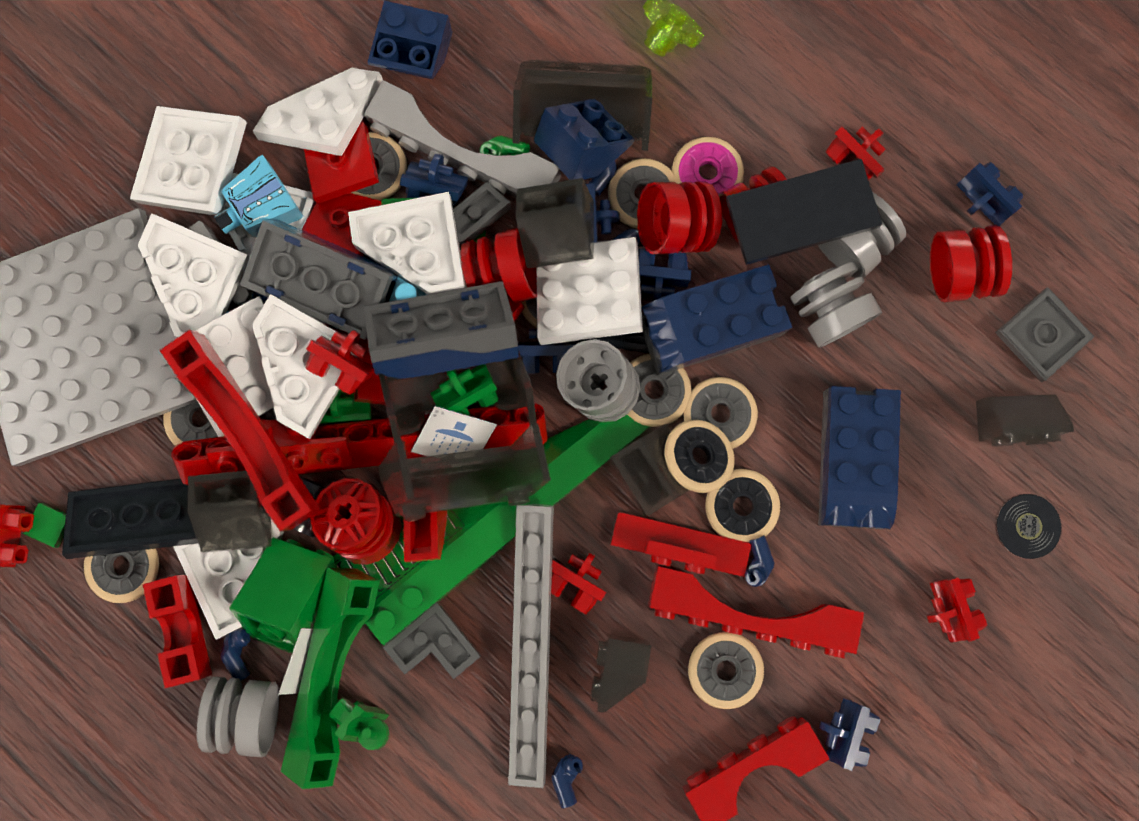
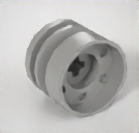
M873 193L883 224L880 228L818 245L825 256L836 267L854 262L858 270L851 277L855 279L858 277H863L864 279L881 262V255H888L894 249V246H897L906 237V229L900 217L889 204L875 193Z
M854 262L840 267H832L821 272L804 283V286L790 297L794 306L808 300L810 301V304L799 311L800 317L810 316L815 313L818 315L819 319L808 327V331L818 348L842 338L883 313L872 293L855 297L853 294L864 283L863 277H858L849 282L846 281L847 278L858 270Z
M601 340L581 341L571 347L560 360L556 373L557 388L563 399L588 419L594 421L612 422L624 417L637 403L641 390L639 375L634 366L617 348L609 342ZM605 381L607 388L602 391L600 383Z
M212 677L203 692L198 713L197 742L201 752L212 753L217 749L219 754H227L235 744L236 751L241 756L265 757L271 748L278 720L279 691L276 682L249 680L243 689L239 678H230L227 681L226 677Z

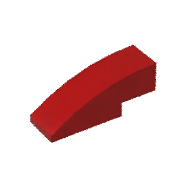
M442 459L407 462L408 492H403L404 562L440 560L447 522L448 464Z

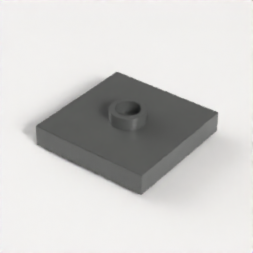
M1049 287L1043 289L995 332L1040 382L1046 381L1094 338V335Z

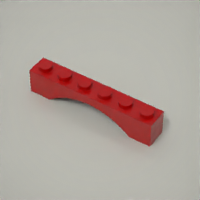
M189 329L160 349V352L177 378L204 407L233 447L253 483L259 501L279 531L292 530L320 511V507L205 335Z
M659 566L655 568L648 607L655 609L654 616L674 620L675 614L689 617V624L707 628L709 621L723 624L721 631L742 635L743 629L757 632L756 639L776 643L777 637L791 640V647L808 651L811 650V645L813 644L825 647L824 654L839 658H845L846 652L857 654L864 612L828 604H821L809 611L786 617L768 618L748 615L718 601L703 588L693 574Z

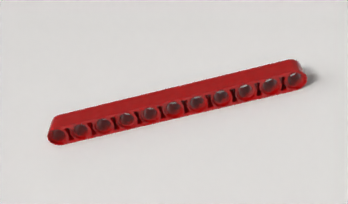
M521 403L468 409L470 413L468 416L497 424L480 454L537 448L547 441L545 411L540 404ZM430 414L319 426L317 439L347 436L353 458L352 466L296 471V473L307 474L435 459L411 452ZM225 436L184 441L176 445L171 452V457L180 479L187 486L251 479L249 475L215 477L206 451L207 448L231 446Z

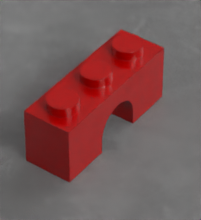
M175 575L142 584L149 618L157 619L164 635V650L157 655L165 689L212 676L195 593L187 576Z

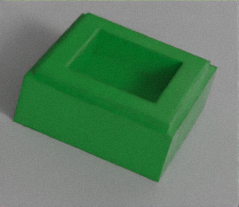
M38 503L33 513V527L29 532H24L23 534L53 548H59L64 538L66 513L45 503Z

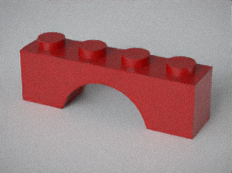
M795 716L789 717L777 725L778 731L767 737L765 734H761L751 739L747 743L748 748L736 755L735 752H730L717 760L718 766L712 770L705 772L702 769L686 779L688 784L682 788L700 821H727L737 815V793L745 777L757 768L769 765L780 766L801 777L830 760L809 722L803 717L798 719Z

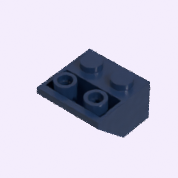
M384 1L369 54L368 65L433 79L445 62L450 44L452 28L449 16Z
M589 99L545 108L533 141L571 182L597 177L632 146L635 139L624 129L621 123L610 115L596 99Z

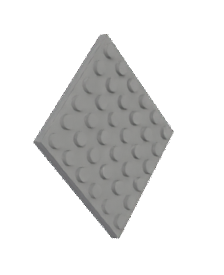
M139 208L0 262V425L11 466L25 465L198 402L193 394L177 378L160 352V349L178 337L174 336L169 324L171 321L164 304L159 299L146 259L142 257L138 247L148 222L145 211Z

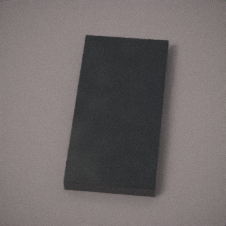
M862 159L726 197V203L745 265L877 229L883 225Z
M181 479L68 492L62 555L66 559L204 543L207 485L187 486L183 484Z

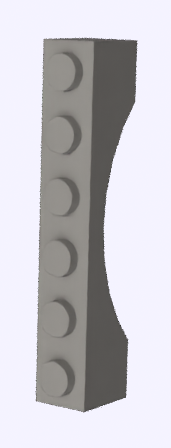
M382 80L364 113L372 132L385 138L391 136L399 140V144L411 152L416 153L417 150L428 154V158L431 161L435 153L444 155L443 165L446 166L448 164L458 169L457 173L468 177L470 181L478 179L484 183L488 182L503 196L507 193L517 198L516 202L529 210H533L534 207L541 211L544 210L561 177L560 169L554 163L531 152L512 156H493L476 153L454 144L428 123L411 93Z

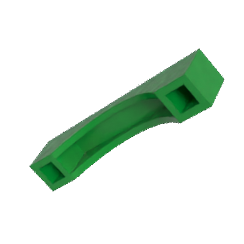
M327 567L281 768V772L301 789L333 786L340 746L338 737L334 734L337 730V723L329 714L337 704L340 678L346 656L359 630L372 616L380 583L376 578L354 568Z

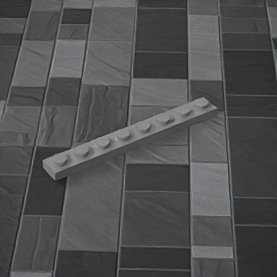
M518 504L516 507L508 785L543 788L546 779L554 505Z

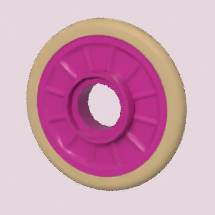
M701 137L688 142L679 150L672 165V172L678 184L686 181H706L713 185L718 195L738 183H743L744 166L739 153L729 143L715 137ZM704 164H710L716 168L717 176L711 180H706L700 176L699 168Z

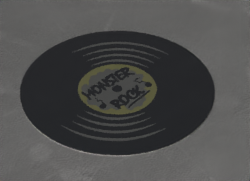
M1023 494L1010 499L1001 508L997 518L998 536L1005 548L1014 555L1026 559L1040 558L1050 553L1059 542L1062 529L1061 520L1057 510L1046 499L1037 495Z

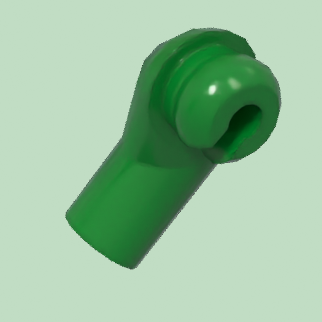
M501 135L484 142L479 148V153L493 156H512L530 151L528 143Z

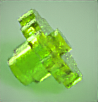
M647 0L643 5L644 14L652 23L646 31L647 37L644 40V44L655 54L665 57L668 52H672L678 43H684L690 48H694L703 39L702 28L680 6L672 4L668 0Z

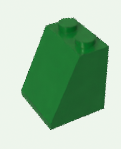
M273 537L229 609L252 639L293 654L301 628H314L327 567L337 568L334 558L323 550H316L315 552L307 550L300 543L292 539H287L285 542Z

